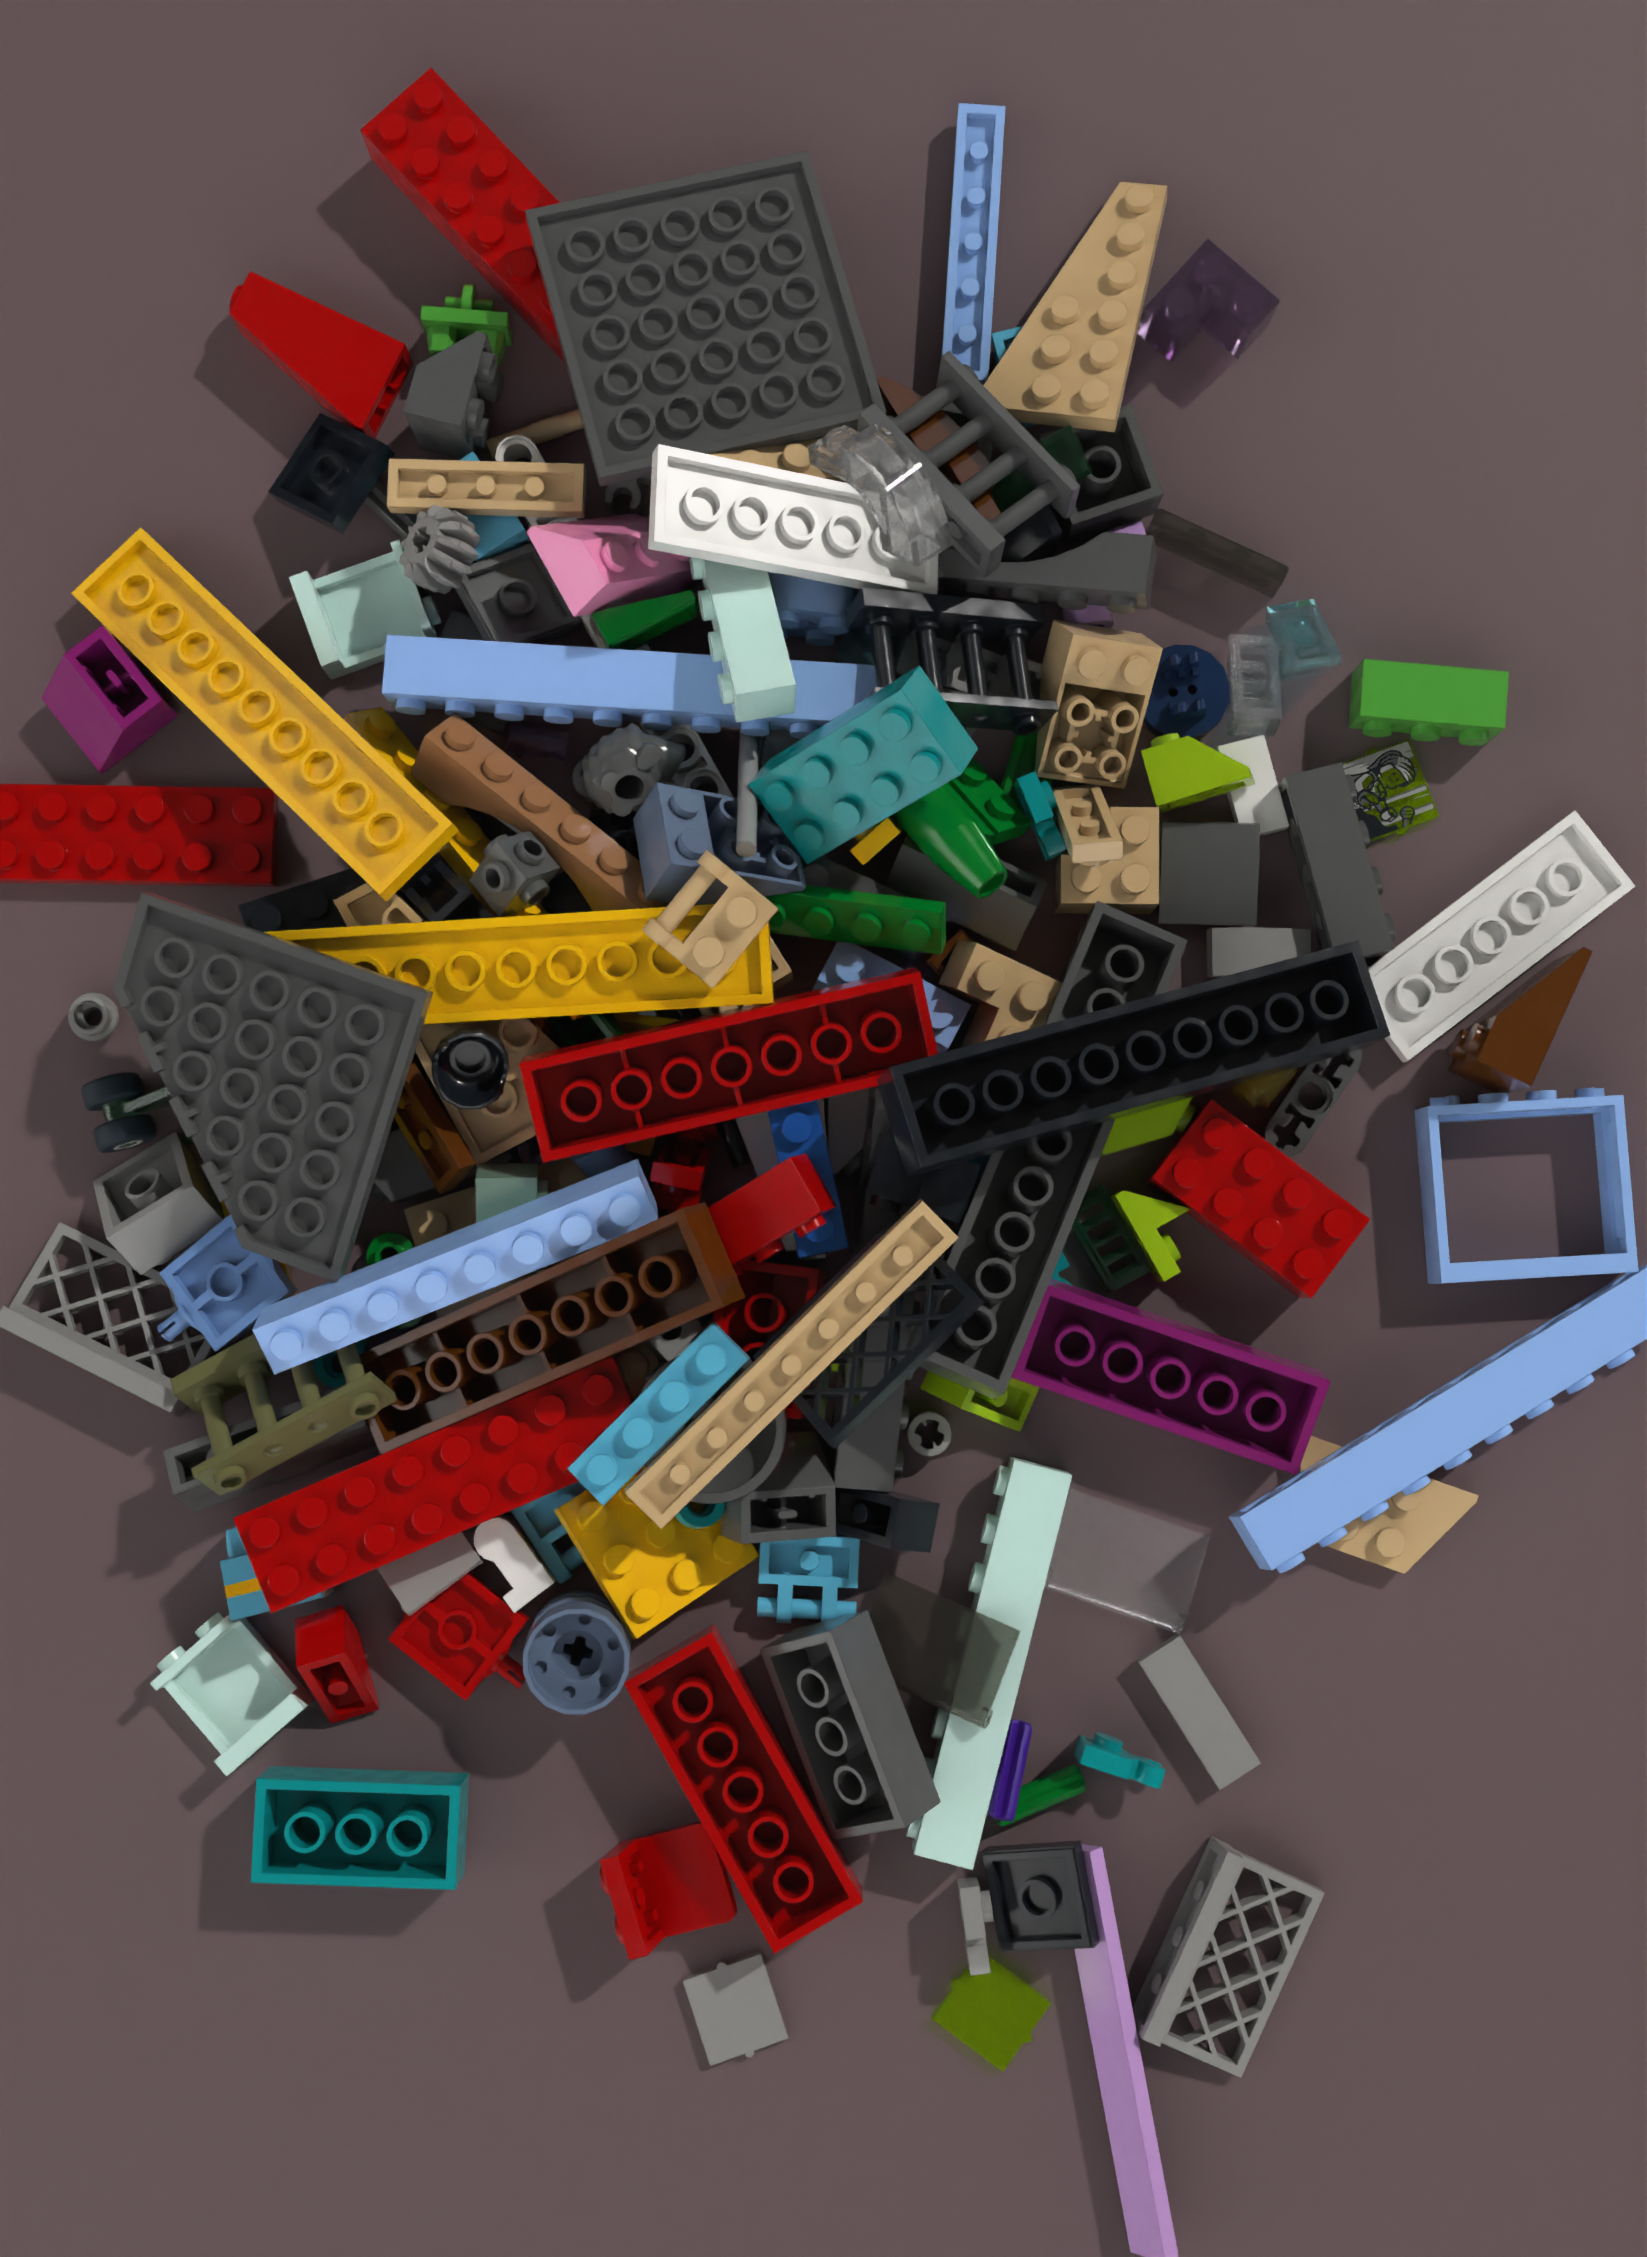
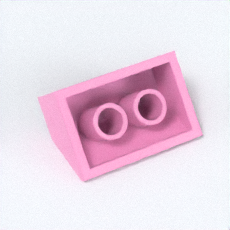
M632 513L531 526L526 532L573 617L589 615L612 607L680 593L693 581L688 556L648 549V517Z

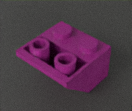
M103 625L62 656L41 697L101 774H104L179 716L123 644Z

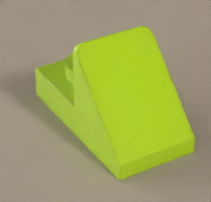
M1124 1190L1108 1197L1156 1282H1164L1179 1274L1181 1271L1176 1261L1181 1259V1255L1171 1237L1167 1233L1161 1236L1157 1228L1190 1209Z

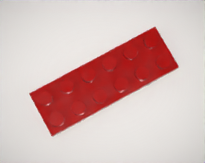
M0 784V883L276 887L279 796L270 788Z

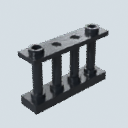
M862 587L845 611L847 630L866 632V634L871 636L877 687H874L866 698L896 680L890 635L895 634L907 635L916 639L920 667L963 727L1010 730L1017 735H1030L1038 732L1059 710L1057 701L1037 700L1032 697L1025 645L1045 623L1043 604ZM936 638L953 639L961 643L968 694L943 692ZM981 642L998 643L1006 648L1013 698L988 696Z

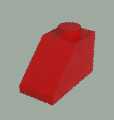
M340 1605L320 1610L295 1619L296 1668L330 1723L333 1724L379 1710L378 1699L360 1634L344 1606Z

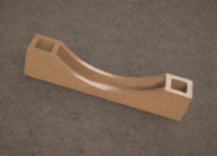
M456 713L424 736L410 775L448 805L475 809L514 826L522 833L530 831L543 844L549 855L558 862L575 882L592 911L668 906L669 903L646 899L640 861Z

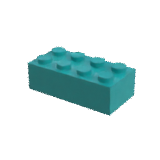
M919 665L769 759L748 785L805 862L809 864L961 775L978 750V747Z
M270 1766L256 1778L251 1883L456 1890L465 1875L470 1773Z

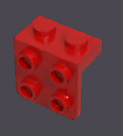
M700 1821L621 1841L599 1860L601 1865V1885L604 1892L610 1895L616 1915L614 1923L615 1932L620 1943L625 1945L629 1960L648 1956L666 1937L732 1921L737 1915L738 1908L725 1865Z

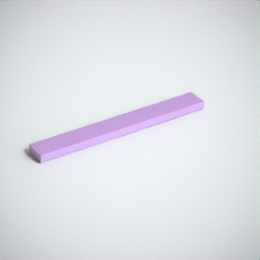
M1081 1844L1100 1942L1095 1948L1074 1950L1130 2252L1143 2257H1179L1103 1848Z

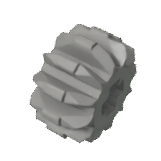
M433 505L427 512L420 511L417 515L416 523L413 526H408L409 534L401 542L405 550L400 556L399 563L404 566V575L412 579L414 584L433 592L447 594L452 587L460 588L465 574H472L470 566L479 557L475 548L480 542V536L475 532V524L470 522L465 515L456 510L452 511L446 507L442 508Z

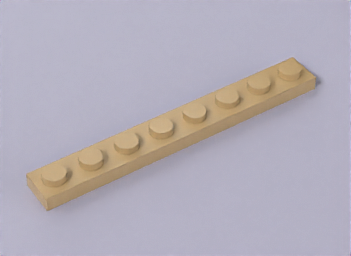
M920 1198L625 1488V1494L662 1529L959 1237Z

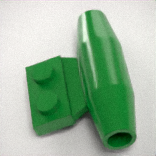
M974 758L971 759L961 775L891 815L934 865L977 899H984L992 895L1003 885L1008 876L1006 868L992 845L1023 836L1031 823L1017 807L1015 801L1005 794L987 774L986 769Z

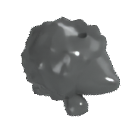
M633 723L625 728H617L614 732L600 738L599 742L593 745L589 753L584 756L582 761L583 790L593 800L597 808L604 809L607 814L614 813L617 816L625 817L632 811L638 812L657 782L678 786L676 783L669 781L681 766L686 756V748L681 743L650 735L646 729H640Z

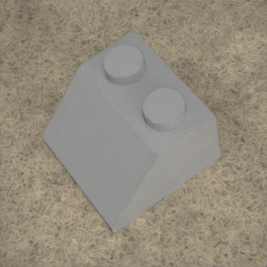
M177 1131L93 1181L106 1239L140 1275L156 1265L164 1264L174 1254L201 1239L224 1219L219 1200L184 1139Z

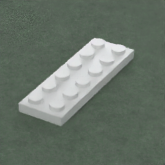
M658 444L652 453L648 549L857 589L864 587L937 594L939 530L906 495Z
M1576 810L1568 814L1403 940L1393 950L1368 967L1390 1032V1036L1384 1039L1403 1063L1413 1058L1635 887L1630 878Z

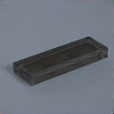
M1157 508L1146 532V535H1154L1156 546L1270 598L1274 597L1289 570L1286 565L1161 508Z

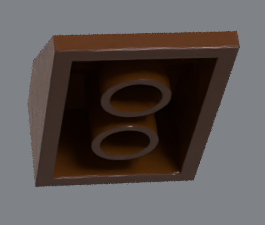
M1582 947L1550 962L1470 1025L1467 1030L1461 1029L1449 1050V1055L1454 1057L1448 1071L1494 1093H1511L1531 1087L1593 951Z

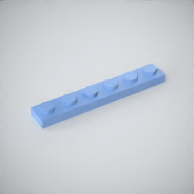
M958 103L942 355L950 351L962 364L970 366L976 373L979 382L984 385L989 377L1006 106Z

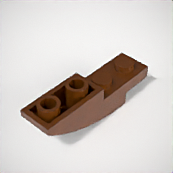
M885 376L877 379L887 416L895 418L923 398L908 387ZM940 410L907 433L906 436L919 450L928 451L961 427ZM974 442L939 467L938 470L952 484L961 485L989 465L990 461ZM994 486L970 502L984 518L991 520L1001 514L991 498Z

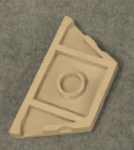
M1311 1436L1300 1465V1472L1338 1450L1341 1446ZM1430 1478L1431 1482L1410 1495L1404 1496L1403 1492L1400 1491L1387 1499L1386 1502L1389 1508L1378 1516L1367 1521H1362L1359 1516L1346 1524L1344 1527L1347 1530V1534L1327 1547L1405 1574L1476 1504L1479 1495Z

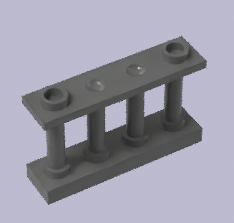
M948 351L941 357L937 380L938 388L895 418L887 416L875 403L859 413L856 444L985 578L1000 566L1006 542L1003 537L1049 503L1064 519L1068 518L1073 514L1080 485L1077 483L1072 471L1065 465H1060L979 382L973 369L966 364H962ZM951 402L970 420L928 451L919 450L906 436L907 433ZM983 436L1002 454L961 485L952 484L938 470L939 467ZM1016 469L1035 488L992 520L984 518L970 503Z

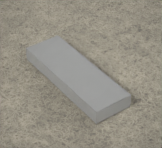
M1178 1633L1136 1659L1219 1790L1261 1764Z

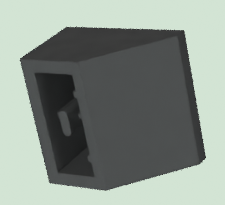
M476 331L416 365L403 412L420 449L462 459L471 452H474L477 456L479 447L486 448L487 440L491 434V420L488 419L492 402L499 403L504 387V375L499 372L497 355L493 354L487 333Z
M815 1430L787 1431L781 1458L767 1479L747 1495L726 1502L724 1513L721 1516V1536L740 1544L836 1537L835 1484Z

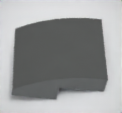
M1161 821L1158 923L1256 926L1260 824Z

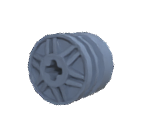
M570 1590L552 1597L537 1612L529 1629L523 1650V1674L530 1691L544 1706L562 1714L586 1715L605 1707L621 1692L628 1676L631 1636L606 1596L592 1590ZM576 1636L586 1638V1647H584L582 1654L573 1652V1643L576 1640Z

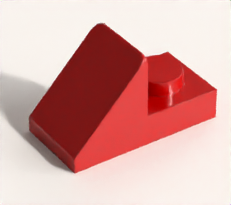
M670 1139L664 1141L653 1161L649 1180L653 1182L652 1194L657 1203V1208L677 1211L684 1207L700 1204L713 1149L692 1147Z

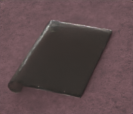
M886 1572L869 1615L897 1689L986 1729L992 1718L993 1710L991 1708L1013 1653L1020 1630Z

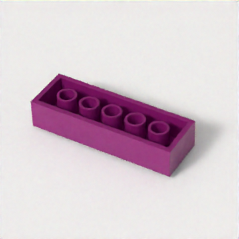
M1051 1279L1011 1378L1297 1475L1331 1382L1320 1370L1054 1279Z

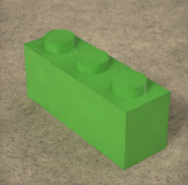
M1363 659L1352 672L1348 728L1363 729V735L1369 737H1388L1392 735V732L1409 733L1411 734L1410 738L1416 741H1436L1440 739V736L1458 738V743L1462 745H1485L1505 729L1509 672Z

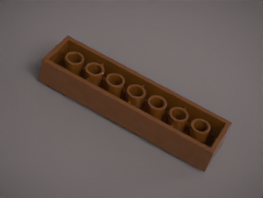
M706 1202L674 1211L359 1354L365 1374L371 1371L395 1392L397 1398L396 1402L381 1409L375 1416L366 1419L380 1454L422 1438L746 1298Z

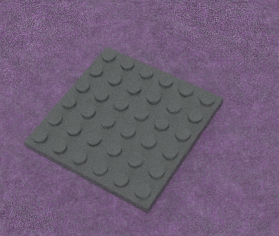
M808 151L525 210L528 230L600 487L650 476L652 473V453L658 444L704 454L783 446L857 429L859 413L873 403L887 414Z

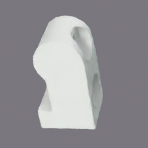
M502 1514L481 1523L476 1528L474 1546L478 1554L484 1559L493 1561L513 1587L503 1596V1599L514 1613L556 1581L518 1521L512 1516Z

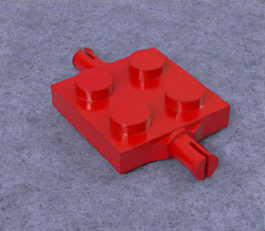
M471 1571L411 1616L405 1612L403 1620L388 1638L391 1643L465 1701L470 1698L480 1683L495 1671L518 1690L526 1681L523 1674V1666L508 1654L511 1651L515 1637L530 1618L520 1610L514 1613L503 1599V1596Z

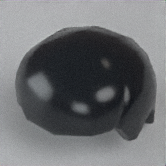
M459 1028L440 1040L433 1054L432 1077L443 1100L459 1109H482L498 1100L503 1094L509 1071V1059L503 1044L497 1036L482 1028Z

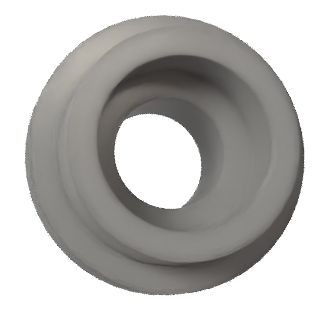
M95 992L86 993L72 1003L68 1014V1021L72 1031L78 1037L88 1041H101L108 1038L116 1030L119 1022V1012L116 1004L109 997ZM99 1009L102 1012V1020L98 1025L91 1026L88 1021L89 1014L93 1010Z

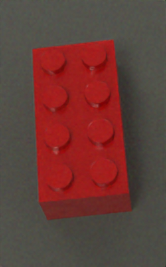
M1212 1099L1199 1106L1185 1130L1177 1135L1143 1180L1172 1203L1189 1208L1190 1210L1186 1212L1189 1216L1297 1298H1312L1371 1220Z

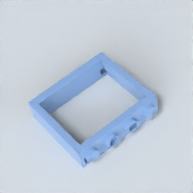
M1595 1087L1575 1089V1098L1557 1099L1556 1090L1526 1092V1100L1509 1101L1508 1093H1490L1478 1095V1103L1460 1104L1459 1096L1429 1098L1430 1106L1414 1110L1428 1284L1639 1272L1624 1096H1605L1604 1088ZM1593 1114L1605 1254L1450 1263L1439 1123Z

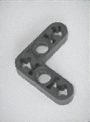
M1361 1049L1344 1054L1343 1057L1349 1062L1348 1065L1342 1064L1337 1066L1330 1073L1328 1079L1337 1082L1334 1087L1325 1077L1312 1073L1314 1067L1319 1073L1324 1071L1332 1058L1304 1065L1264 1123L1260 1136L1288 1157L1299 1154L1306 1147L1359 1069L1362 1062ZM1306 1083L1315 1084L1322 1090L1323 1102L1317 1110L1305 1109L1298 1100V1092ZM1288 1106L1296 1116L1309 1120L1310 1123L1307 1127L1302 1121L1296 1123L1290 1133V1137L1295 1141L1294 1145L1287 1144L1278 1148L1275 1145L1278 1137L1272 1131L1274 1127L1278 1129L1284 1128L1294 1115L1285 1113V1109Z

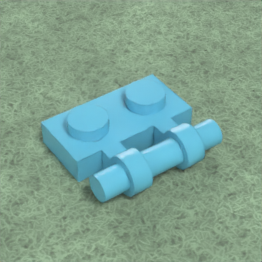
M836 1535V1537L760 1543L758 1584H778V1597H758L757 1617L776 1618V1623H791V1618L814 1619L823 1622L856 1613L857 1602L837 1601L838 1587L858 1588L860 1540L846 1535ZM793 1585L823 1587L822 1600L792 1598Z

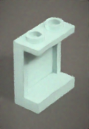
M399 539L390 542L393 550L390 553L315 580L312 579L308 571L289 577L319 663L331 680L384 661L386 634L438 638L434 629V625L441 623L438 610L432 596L423 597L420 587L414 584L412 579L404 575V566L399 563V560L405 549L402 547Z
M218 1612L195 1631L200 1640L191 1648L185 1651L180 1645L157 1664L158 1669L162 1673L150 1684L156 1691L165 1688L219 1751L221 1755L214 1762L228 1776L315 1699L246 1618L231 1621L230 1615L223 1618Z

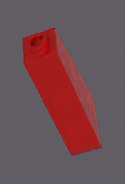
M250 271L244 284L238 285L233 291L229 305V314L240 333L337 420L376 439L414 364L406 344Z

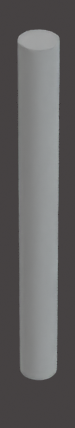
M740 732L736 852L741 857L747 858L753 856L757 850L758 797L748 784L758 773L759 736H749Z

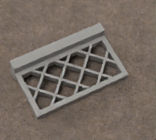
M59 1222L9 1308L2 1307L0 1311V1327L181 1417L187 1405L174 1396L170 1382L171 1378L164 1375L159 1356L186 1347L190 1361L188 1369L210 1358L213 1348L203 1334L190 1337L188 1328L181 1332L183 1340L156 1348L150 1323L168 1318L178 1310L174 1294L159 1274L160 1272L151 1268L141 1274L149 1279L138 1283L135 1274L137 1271L117 1250ZM69 1238L82 1245L87 1263L60 1272L56 1255L65 1239ZM92 1250L106 1258L95 1261ZM115 1263L125 1266L130 1285L104 1293L97 1269ZM50 1266L52 1274L44 1276ZM90 1272L96 1296L69 1304L63 1279ZM55 1282L61 1307L39 1313L26 1306L36 1288ZM160 1284L169 1288L174 1307L147 1315L140 1291ZM133 1293L140 1318L113 1326L106 1301ZM99 1304L105 1329L87 1335L77 1332L72 1312ZM64 1315L67 1326L52 1318ZM142 1326L149 1351L131 1357L121 1354L115 1334ZM108 1337L111 1348L95 1340ZM203 1342L197 1354H195L193 1345ZM152 1359L154 1370L139 1362Z
M1211 1836L1133 2006L1136 2030L1139 2036L1158 2047L1161 2044H1165L1241 2078L1325 1893L1320 1888L1233 1849L1228 1843ZM1243 1868L1258 1873L1263 1890L1239 1900L1235 1885ZM1269 1879L1279 1884L1271 1887ZM1293 1890L1306 1895L1298 1913L1284 1919L1281 1918L1275 1900L1276 1897ZM1267 1902L1274 1923L1250 1933L1243 1911ZM1235 1915L1242 1936L1218 1946L1214 1936L1218 1922ZM1278 1934L1282 1945L1278 1958L1261 1965L1254 1944ZM1246 1948L1253 1969L1229 1979L1222 1958ZM1214 1961L1221 1982L1196 1992L1192 1979L1197 1969ZM1258 1981L1261 1995L1257 2004L1240 2011L1233 1990ZM1226 1994L1232 2015L1208 2025L1201 2004ZM1194 2008L1200 2029L1184 2036H1179L1169 2031L1177 2014ZM1237 2027L1240 2042L1232 2059L1217 2053L1212 2037ZM1205 2041L1206 2047L1201 2046L1197 2043Z

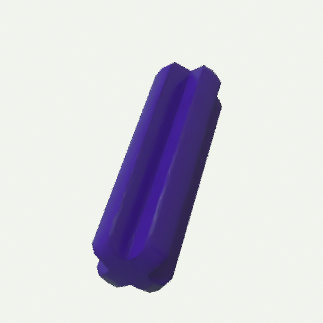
M1010 1720L988 1807L989 1816L997 1820L1013 1821L1015 1818L1032 1734L1031 1724L1024 1721Z

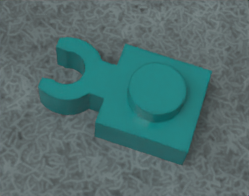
M1035 771L1017 778L1013 786L1025 816L1031 821L1030 829L1036 835L1045 861L1064 854L1063 851L1066 850V846L1053 820L1052 809L1057 808V803L1047 781L1040 783Z
M1095 1732L1093 1739L1079 1735L1074 1751L1079 1764L1126 1780L1130 1778L1147 1786L1160 1789L1166 1771L1165 1768L1161 1767V1763L1129 1754L1127 1750L1122 1749L1124 1742L1115 1737Z

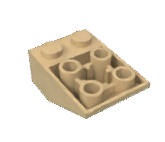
M1053 619L1041 668L1039 700L1057 701L1059 710L1037 732L1035 759L1037 777L1125 789L1163 651L1162 647L1142 633Z

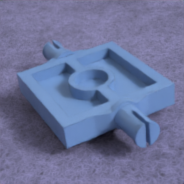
M229 1214L159 1273L173 1292L178 1310L163 1323H160L157 1329L159 1333L165 1332L161 1335L165 1340L172 1342L175 1337L191 1325L203 1334L215 1352H220L230 1347L254 1327L261 1308L289 1298L298 1290L281 1268L279 1261L242 1248L234 1232V1229L237 1227Z

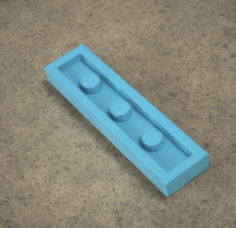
M712 1322L567 1469L602 1505H605L718 1392L750 1357L715 1322Z

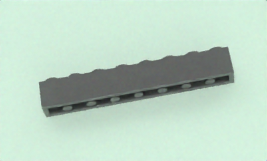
M878 1087L869 1088L850 1260L898 1213L903 1216L911 1208L901 1204L899 1212L895 1213L871 1205L869 1203L872 1194L861 1191L879 1134L886 1133L894 1136ZM925 1271L915 1281L923 1280ZM915 1291L904 1292L902 1316L920 1315V1303L914 1301ZM891 1305L878 1317L890 1316ZM915 1326L900 1327L898 1351L906 1349L910 1333ZM889 1327L867 1328L865 1352L886 1351ZM854 1341L842 1353H853ZM885 1362L864 1363L861 1387H875L884 1378ZM839 1363L836 1388H849L852 1363ZM913 1373L906 1380H911ZM905 1381L836 1449L829 1445L827 1464L835 1488L893 1492L894 1478L901 1477L904 1463L903 1449L898 1448L900 1429H906L909 1419V1402L907 1399H903ZM835 1398L831 1428L846 1415L848 1398Z

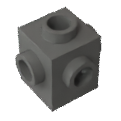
M530 831L510 837L503 834L496 837L485 847L483 851L485 857L469 881L498 917H503L532 907L543 900L550 891L548 884L560 867L546 851L543 844Z

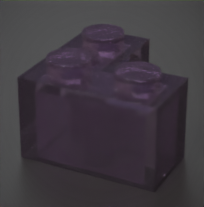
M1207 239L1144 308L1137 334L1172 363L1203 329L1235 358L1239 359L1269 326L1280 300L1213 242Z

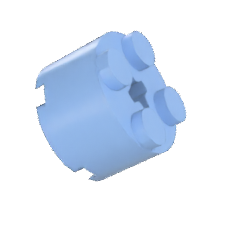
M768 572L784 639H787L788 635L806 637V643L809 645L831 646L834 645L835 636L850 631L846 629L845 611L854 600V588Z

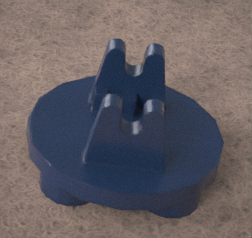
M1175 644L1164 648L1143 720L1151 734L1163 736L1178 733L1180 738L1185 736L1196 738L1207 734L1217 726L1228 707L1230 698V683L1224 667L1211 653L1194 645ZM1188 688H1193L1195 694H1189ZM1170 690L1176 692L1175 697L1169 695Z

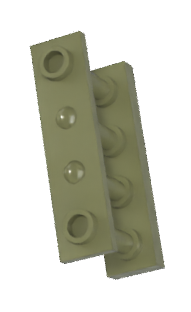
M254 1334L170 1379L174 1396L199 1415H204L213 1457L191 1468L193 1477L220 1496L240 1489L249 1480L349 1426L375 1416L381 1409L397 1401L395 1392L371 1371L365 1374L355 1342L336 1350L346 1385L322 1398L311 1361L291 1368L302 1409L277 1422L266 1383L269 1378L274 1376V1373ZM247 1391L258 1433L233 1446L223 1404Z

